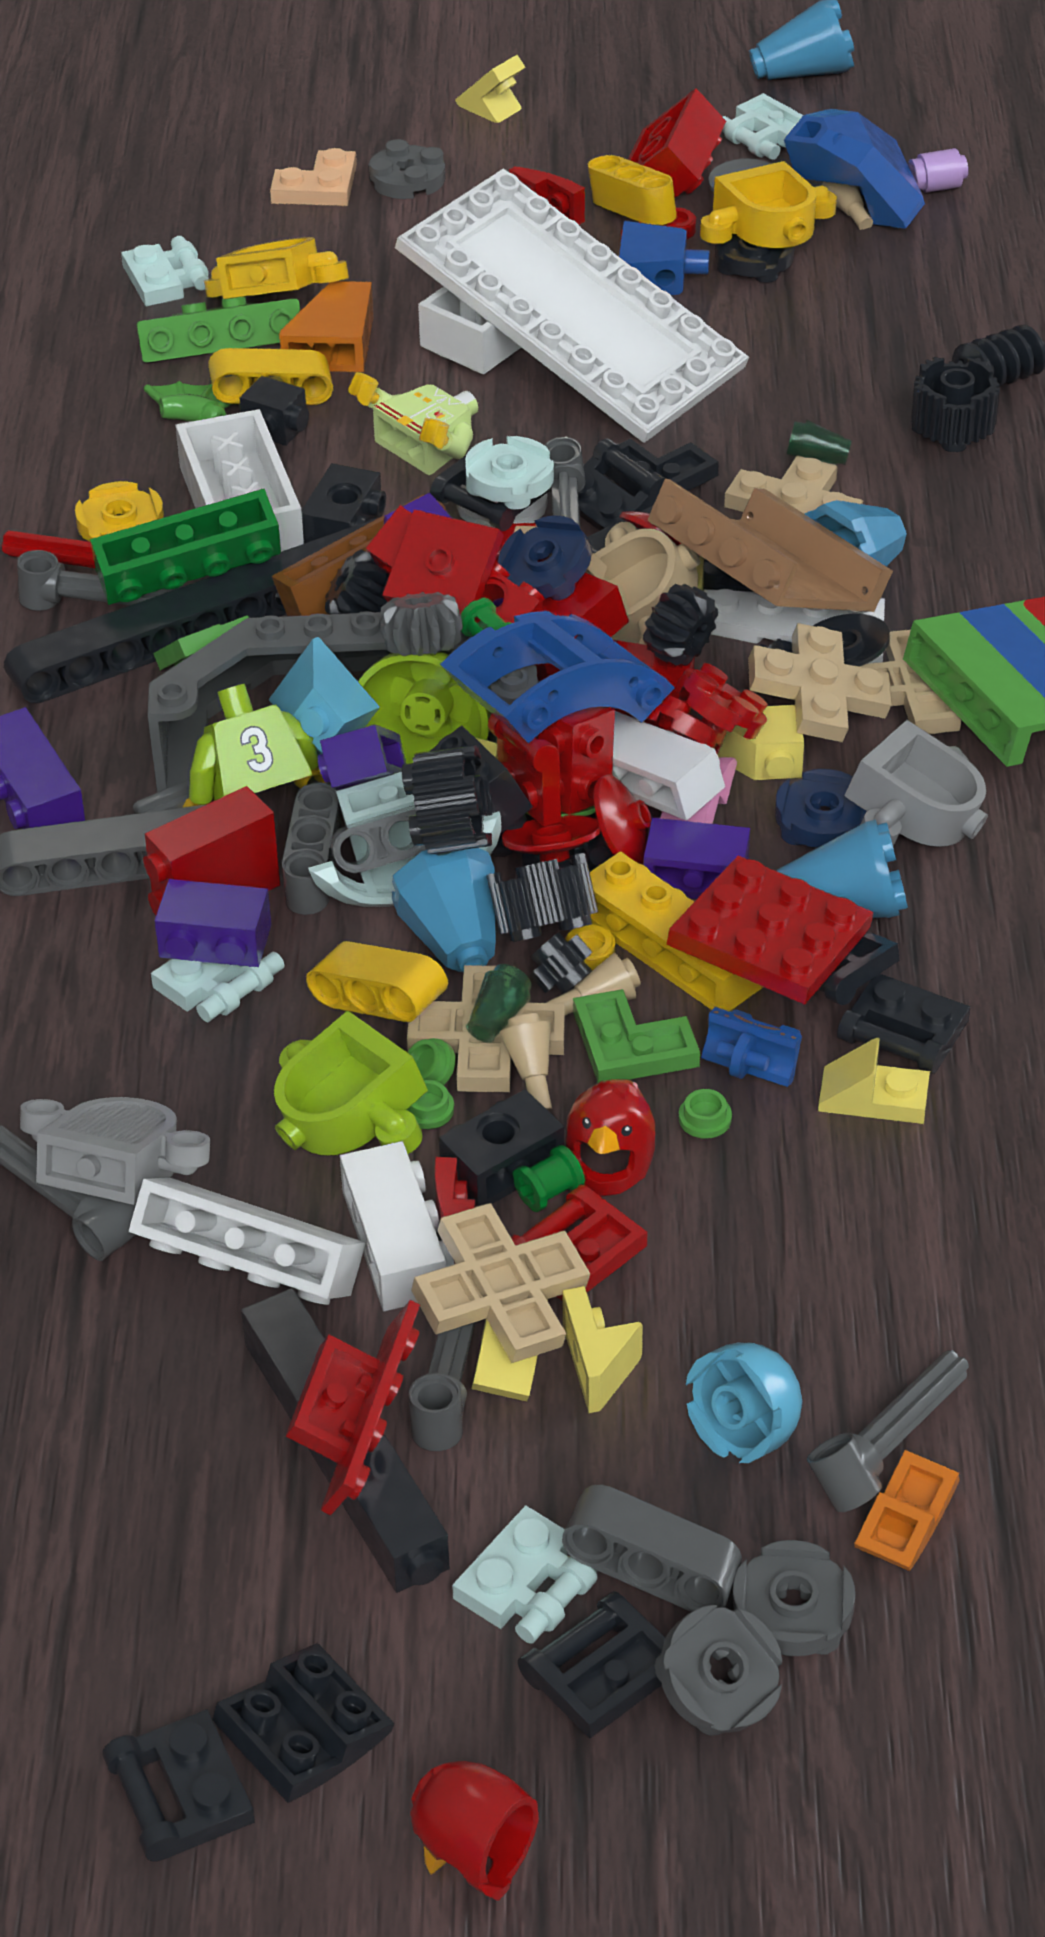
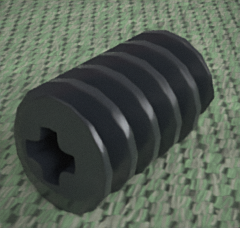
M1025 324L1017 325L1012 329L1002 330L999 333L987 335L985 338L975 339L971 343L960 344L954 350L952 361L954 363L962 361L963 364L968 363V358H981V362L987 361L988 366H994L993 377L997 378V382L1000 384L999 387H1002L1005 382L1007 384L1014 383L1018 378H1029L1032 373L1040 374L1045 369V345L1039 334L1032 327Z

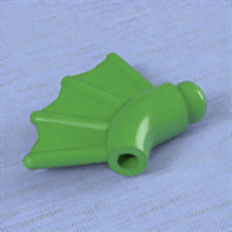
M178 381L175 384L165 386H150L148 384L144 386V391L159 404L161 417L165 419L192 422L225 416L226 411L224 408L232 405L221 402L215 397L212 384L189 385Z

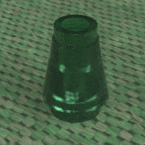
M806 420V423L795 421L786 454L795 457L815 458L829 464L838 463L846 465L852 440L846 439L809 420Z
M498 964L494 970L485 973L470 1015V1020L466 1025L468 1032L474 1038L486 1043L493 1042L499 1032L508 1025V1019L515 1017L530 1001L529 991L532 984L528 976L518 968L508 964Z

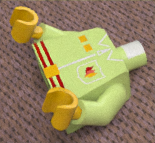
M360 372L354 374L348 392L351 395L357 396V400L362 405L373 409L376 443L427 475L436 472L452 458L461 459L465 456L473 439L471 416L478 412V403L473 394L463 391L453 397L435 385L427 384L404 394L390 395L377 388L378 382L371 376Z

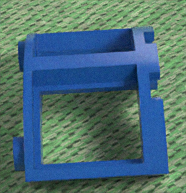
M549 611L530 612L514 616V623L508 624L496 631L492 627H488L464 642L440 664L466 693L528 743L557 720L576 711L591 707L618 708L628 712L642 723L675 688L666 678L648 667L588 620L570 614V616L553 615ZM550 663L560 670L528 689L511 705L488 688V686L504 675L526 666Z

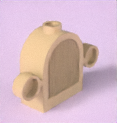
M620 522L608 532L605 539L606 547L594 553L607 565L603 580L618 586L629 619V623L611 638L613 640L647 645L643 641V634L647 629L645 621L651 616L652 607L657 605L660 595L663 592L668 593L670 587L674 584H686L692 588L694 586L697 587L698 572L696 567L700 565V559L696 552L682 543L677 546L661 531L655 529L638 530L630 522Z

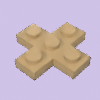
M796 456L782 479L766 476L756 471L741 469L725 492L724 507L744 512L754 488L768 490L802 513L815 510L817 507L835 500L863 504V500L846 496L840 492H830L837 477L836 465L824 463L815 458Z
M797 623L792 634V653L781 649L754 645L748 658L750 691L795 700L797 733L843 742L849 729L847 711L886 718L890 710L889 673L872 668L844 664L842 632L825 627Z
M911 630L891 631L890 643L886 649L889 662L869 663L860 667L889 673L891 706L904 705L909 721L928 734L960 731L961 719L903 660Z
M464 965L462 1002L433 1001L416 1019L408 1022V1051L420 1040L441 1039L453 1048L454 1053H458L457 1091L510 1092L511 1056L499 1032L509 1027L508 1019L519 1015L537 1013L540 1021L551 1022L549 1055H564L565 1003H514L515 966Z
M491 1203L441 1218L438 1233L456 1264L414 1277L411 1289L435 1335L487 1319L511 1363L562 1347L566 1332L546 1299L562 1295L563 1290L586 1287L590 1277L589 1270L566 1231L515 1246Z

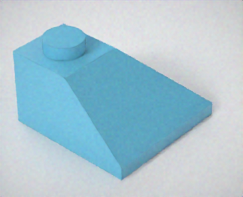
M319 637L312 639L269 698V701L273 705L276 704L281 711L289 712L300 721L303 731L310 737H313V744L317 749L318 755L323 754L320 740L364 728L380 708Z

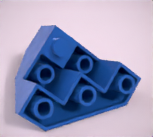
M827 109L803 115L784 139L792 167L804 179L859 186L861 195H864L873 224L906 229L925 204L924 198L897 141L858 112Z

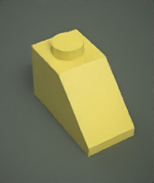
M795 705L767 706L763 712L767 717V722L755 739L744 738L743 736L748 729L738 725L734 727L732 732H727L718 757L735 758L737 761V771L753 780L802 778L804 738L803 734L797 733Z

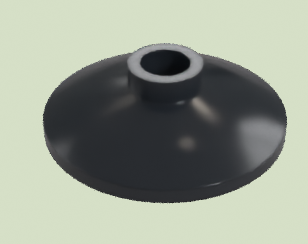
M842 614L827 618L813 625L842 632L844 664L860 667L873 661L887 649L890 643V632L887 624L883 620L868 614Z

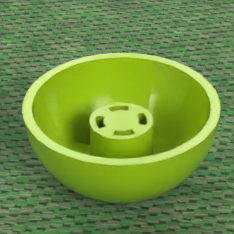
M438 651L436 655L423 654L420 657L412 654L402 656L399 653H391L374 663L358 681L380 706L365 727L376 724L399 733L407 764L413 763L414 754L429 752L442 738L454 732L461 725L475 738L488 740L489 737L488 719L490 711L466 693L440 665L449 656L441 651Z

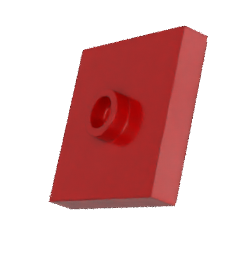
M413 510L382 596L389 602L393 598L405 597L406 594L414 595L421 592L431 594L439 592L443 595L454 597L461 614L467 605L482 598L504 537L503 533L498 528Z

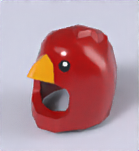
M611 1079L595 1084L578 1096L568 1114L566 1147L576 1156L582 1167L585 1186L589 1187L599 1196L617 1195L630 1189L645 1178L651 1166L655 1151V1119L637 1083L630 1080ZM585 1142L599 1154H606L617 1150H630L628 1165L624 1170L613 1174H602L592 1171L581 1159L580 1145Z
M457 1761L438 1765L419 1780L411 1798L413 1803L410 1812L414 1833L424 1846L426 1867L430 1875H432L444 1864L449 1863L458 1869L469 1885L484 1895L499 1901L509 1890L512 1878L525 1859L535 1836L539 1820L537 1801L508 1776L484 1764ZM487 1858L493 1861L488 1874H486Z

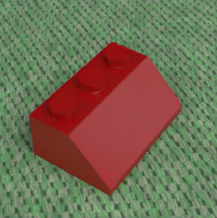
M695 88L643 128L628 160L671 176L674 198L682 192L690 194L704 179L702 172L712 162L713 157L711 153L722 141L720 134L726 120Z

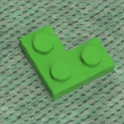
M248 615L221 626L217 624L180 638L153 653L159 669L163 670L173 665L176 666L248 618Z
M623 989L573 998V1013L597 1083L611 1079L630 1080L700 1067V1050L687 1016L636 1025Z

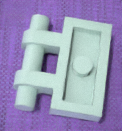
M763 93L736 106V118L731 120L726 116H722L726 120L722 132L727 140L735 144L742 143L748 146V150L752 154L760 158L766 156L774 160L780 153L778 145L786 148L784 143L785 137L803 115Z
M174 237L171 241L172 250L165 252L159 244L140 245L133 250L121 252L122 265L145 306L184 298L183 289L195 286L197 290L205 289L204 280L209 279L208 269L202 260L197 259L198 253L194 245L186 241L184 237Z
M271 952L261 959L259 967L170 959L151 973L152 985L154 989L187 1012L197 1005L196 1009L199 1016L204 1021L210 1022L219 1014L227 1016L240 1006V999L251 991H261L273 982V976L282 970L285 964L281 956L276 952Z
M525 1505L452 1585L453 1599L500 1629L517 1613L523 1618L516 1625L515 1630L521 1639L532 1644L544 1631L550 1632L556 1628L564 1619V1608L577 1594H586L597 1581L596 1572L598 1570L578 1562L571 1556H567L568 1553L565 1551L562 1543L565 1529ZM547 1577L555 1580V1583L546 1593H535Z

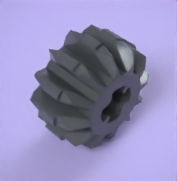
M424 592L414 595L406 594L405 597L393 598L381 607V634L383 635L387 650L392 653H399L402 656L412 654L419 657L423 654L436 655L438 651H448L461 641V630L463 629L462 616L458 609V603L450 595H443L439 592L425 594Z

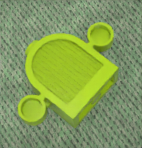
M347 1010L312 1041L298 1040L283 1049L279 1057L282 1070L275 1082L274 1097L284 1119L275 1125V1129L290 1148L297 1150L301 1146L303 1149L318 1155H339L365 1145L375 1136L381 1146L403 1141L407 1154L413 1152L420 1145L422 1131L415 1116L406 1109L423 1096L428 1089L413 1056Z

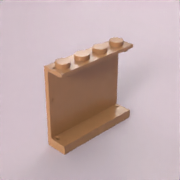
M665 479L648 517L649 522L775 606L874 612L893 570L762 488L753 489L741 519L735 520L720 513L670 479Z

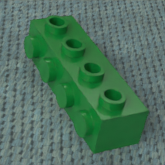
M265 488L90 539L95 569L108 605L117 602H131L144 594L164 588L175 589L191 580L205 576H219L229 569L248 563H263L272 556L281 554L279 524Z

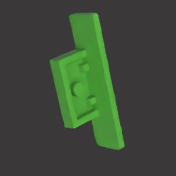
M246 296L221 299L222 307L206 309L205 302L181 305L182 313L173 314V316L138 321L136 326L142 360L147 363L215 353L225 348H248L280 343V331L300 312L299 301L296 298L257 304L247 303Z

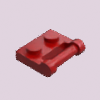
M491 714L488 719V728L497 737V758L508 769L533 807L527 813L543 827L561 822L560 755L558 749L549 741L544 739L538 740L536 737L530 743L526 742L495 715Z
M579 1185L566 1195V1202L523 1235L514 1234L511 1236V1239L515 1246L562 1232L577 1220H582L583 1222L569 1231L567 1235L590 1272V1277L585 1287L586 1292H589L647 1247V1231L589 1187ZM563 1294L556 1296L563 1301Z

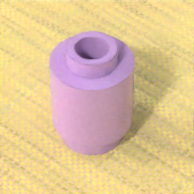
M956 148L918 154L916 159H910L908 163L911 173L923 193L959 188L962 186L963 179L968 176L966 157L960 155Z

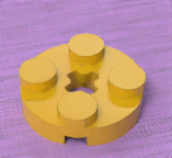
M128 481L99 485L88 491V500L84 501L83 504L79 500L75 506L78 532L89 542L90 539L164 518L163 503L159 494L149 488L150 494L139 491L137 483Z

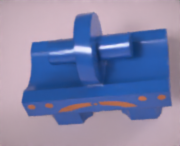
M714 1007L709 1012L708 1034L702 1050V1059L729 1067V1074L739 1079L744 1078L746 1074H750L786 1087L793 1082L802 1039L798 1029L785 1025L775 1027L754 1020L751 1014L736 1009L730 1012Z

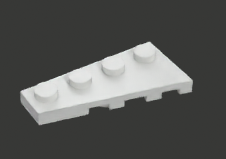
M729 589L704 590L708 597L715 600V607L719 609L718 617L714 621L716 629L711 634L755 644L759 643L763 638L775 641L778 638L792 642V634L797 623L813 626L822 620L842 614H868L884 621L885 598H880L875 611L870 612L775 606L756 592L733 591ZM883 653L869 663L883 662Z

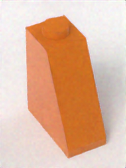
M330 282L280 331V349L319 351L326 357L330 371L364 372L373 322L372 282Z

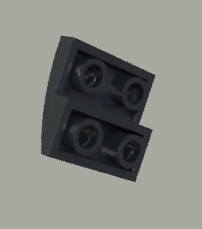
M319 1643L270 1663L266 1681L217 1702L212 1719L287 1803L311 1792L343 1772L389 1735L394 1726V1722Z

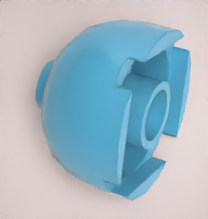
M739 1342L725 1345L697 1359L687 1374L686 1386L693 1383L692 1392L694 1397L693 1401L687 1403L689 1417L699 1437L714 1453L723 1458L727 1457L730 1451L737 1458H743L739 1463H750L783 1445L798 1424L803 1402L799 1382L791 1366L777 1352L763 1345Z

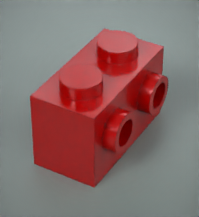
M591 707L579 710L557 720L538 734V740L544 739L549 741L559 751L561 811L568 815L594 806V788L597 780L605 775H612L615 709L610 707Z

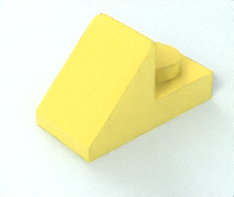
M518 55L493 68L455 99L459 107L492 122L499 123L521 110V105L510 88L517 83L514 76L525 68Z
M880 1038L872 1039L824 1066L818 1105L819 1112L924 1124L930 1071L877 1065Z
M585 1286L563 1290V1328L566 1332L567 1342L588 1412H598L640 1361L642 1356L643 1325L641 1322H634L605 1328L601 1308H591Z

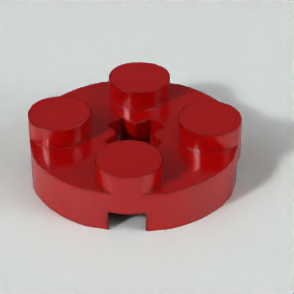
M704 663L700 670L693 668L685 669L675 685V690L678 694L685 689L690 693L686 703L692 709L729 732H732L734 727L738 725L748 729L743 736L744 738L755 739L767 722V717L763 712L768 704L763 698L747 689H744L742 693L726 683L727 675L711 664Z
M670 695L643 721L658 728L672 731L695 742L706 744L714 748L717 755L728 732L705 717L701 720L689 714L691 707Z

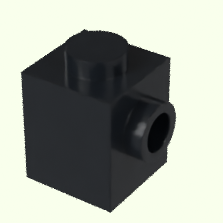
M260 376L240 397L241 413L260 409L271 438L275 443L287 446L308 424L309 409L306 407L304 388Z

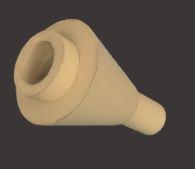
M832 182L822 183V186L827 187L830 192L837 196L836 207L848 216H851L860 230L870 228L873 225L872 218L864 208L859 186Z
M613 953L574 986L575 989L546 1003H565L566 1016L573 1012V998L623 989L627 1001L636 999L635 988L640 986L641 982L630 959L625 958L621 960L616 953Z
M537 1013L512 1017L508 1019L509 1027L501 1030L499 1033L522 1080L526 1083L527 1091L547 1110H551L552 1105L546 1080L549 1066L551 1022L540 1021Z

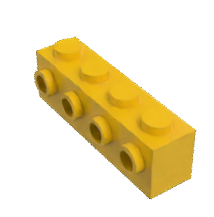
M620 851L590 871L598 912L590 914L591 925H598L609 930L615 938V943L711 1010L717 1007L731 1011L763 988V986L666 945L669 928L694 901L688 898L681 890L673 888L651 873L646 866L638 864Z

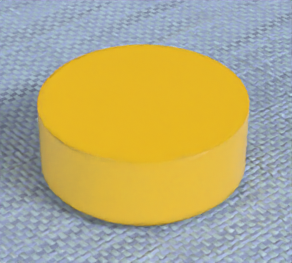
M598 925L574 928L565 938L568 942L578 934L593 953L584 961L592 971L611 954L615 953V938L613 934L606 928Z

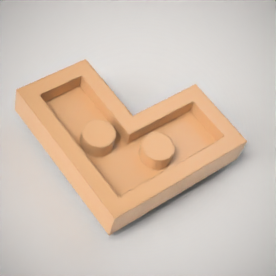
M339 148L318 150L314 170H301L295 167L283 170L275 169L270 188L271 203L348 206L357 166L356 151H344Z

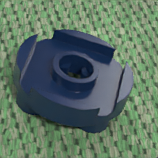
M565 516L542 517L534 520L537 527L530 529L525 534H523L520 528L507 539L500 551L498 563L510 574L507 579L517 586H520L524 581L539 591L545 599L551 597L554 600H562L574 592L575 583L586 572L591 561L593 548L587 536L573 519ZM552 553V556L547 560L538 562V560L545 559Z
M812 769L803 772L802 780L795 781L791 785L790 778L785 781L777 791L775 818L781 828L782 839L791 845L803 844L818 848L859 826L867 811L844 796L853 776L832 769ZM820 806L830 807L829 811H822L819 809Z

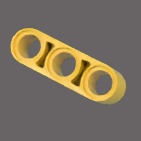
M615 155L599 156L589 161L588 170L594 204L646 224L665 225L676 219L677 214L671 176Z
M225 348L216 351L210 357L208 363L213 394L224 403L240 404V397L260 376H274L269 378L304 388L306 405L321 404L327 401L333 392L328 361L319 351Z
M349 941L341 942L306 975L307 986L313 996L328 1007L403 1022H412L448 986V979L443 968L429 956Z

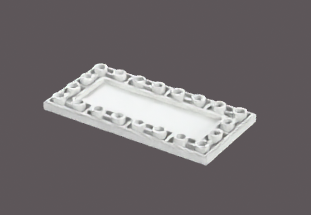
M504 168L397 238L395 248L643 443L745 368L749 359L745 353L735 347L733 342L722 337L705 324L699 316L692 314L674 300L669 293L653 284L638 269L631 267L608 246L597 241L584 231L578 223L567 218L549 204L544 197L536 194L519 181L514 174L509 173Z

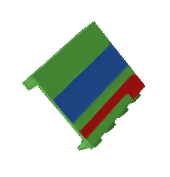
M1045 597L913 621L903 660L1006 767L1022 764L1031 734L1045 730Z

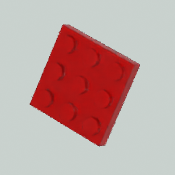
M738 855L669 928L666 945L805 1005L870 929L874 912L856 905L849 899L837 897L810 886L804 880L791 878L765 867L756 860L746 859Z

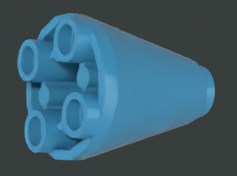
M820 0L756 43V48L749 50V57L757 79L765 76L769 80L839 74L847 72L849 68L854 67L851 52L854 51V44L849 30H841L839 19H842V14L838 1Z
M876 820L865 822L777 869V872L791 878L804 880L810 886L834 896L851 900L856 905L874 912V918L900 915L899 910L908 908L899 870L889 872L887 862L896 860L887 823L877 825Z

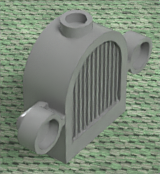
M908 720L902 723L860 761L844 795L867 811L861 824L876 820L877 825L888 824L893 846L899 834L925 845H953L961 841L965 835L973 839L988 818V814L979 809L986 795V785L977 768L969 762L960 748L946 746Z
M110 1097L87 1101L75 1106L71 1110H64V1106L60 1102L36 1099L24 1102L20 1107V1129L25 1133L31 1134L32 1138L37 1142L36 1183L135 1205L143 1179L170 1178L174 1173L191 1175L198 1167L209 1162L210 1137L198 1131H176V1114L170 1108L154 1101L129 1097Z

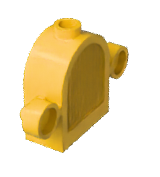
M785 161L716 176L714 181L713 211L701 219L700 237L706 242L720 244L731 240L732 234H737L744 241L760 247L787 248L797 246L812 237L815 219H827L836 214L837 196L825 186L813 187Z
M304 237L249 246L216 258L217 266L211 271V279L204 280L207 297L223 296L224 299L298 290L312 283L344 280L349 278L346 261H338L337 255L331 251L317 253L315 238Z

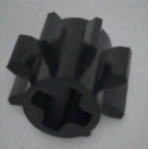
M558 932L530 956L538 966L530 976L545 993L554 986L562 994L567 993L592 971L584 960L593 952L578 934L567 942Z

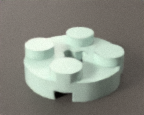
M507 436V444L493 445V438L484 440L472 447L465 457L466 490L468 493L488 500L504 502V505L510 509L526 508L530 505V499L545 493L554 481V462L550 460V451L546 446L533 439Z

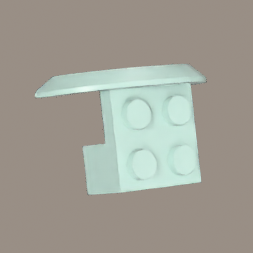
M402 772L336 791L345 825L414 805L413 794L406 795ZM499 811L490 816H484L483 832L492 833V845L480 847L479 849L489 852V855L497 845L501 832V815ZM398 821L390 828L388 837L392 846L400 848L412 842L408 821ZM349 836L356 861H358L366 854L367 842L361 836ZM451 852L439 853L438 856L449 854ZM415 856L360 872L364 884L342 875L335 868L332 861L309 867L308 869L315 884L322 891L343 903L361 907L394 906L392 901V891L395 892L392 884L393 874Z

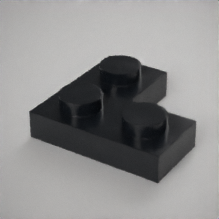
M631 438L618 444L622 454L649 473L656 472L687 491L718 476L719 462L692 442L659 458ZM612 467L605 473V475L634 496L641 489Z

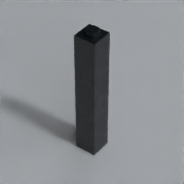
M293 1288L241 1309L245 1346L290 1420H292L319 1347L325 1340ZM383 1433L372 1453L367 1451L363 1464L370 1467V1473L362 1491L355 1500L347 1497L342 1502V1505L391 1586L398 1593L414 1585L427 1584L436 1579L440 1573L450 1569L448 1533ZM309 1449L330 1484L337 1462Z

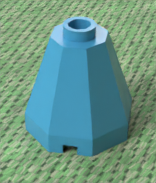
M835 500L804 513L885 566L903 550L907 535L901 517L887 508Z
M479 848L453 851L440 856L438 854L430 855L428 850L421 851L393 874L392 884L395 892L392 891V901L398 916L447 968L458 972H464V965L486 966L489 959L495 955V912L486 877L488 874L495 873V867L489 852Z

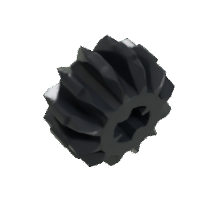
M361 549L352 556L346 558L344 565L341 569H338L337 575L330 582L331 587L326 593L325 611L330 615L381 612V607L387 603L382 594L390 574L380 568L368 552Z
M674 584L670 587L668 593L663 592L660 595L659 602L656 606L652 607L651 616L645 621L647 629L643 634V641L647 643V649L655 653V657L666 663L671 662L676 666L680 664L688 665L692 662L694 656L698 657L701 655L704 645L710 642L711 632L716 629L714 621L718 617L719 609L715 607V600L708 597L706 592L695 586L692 588L686 584Z

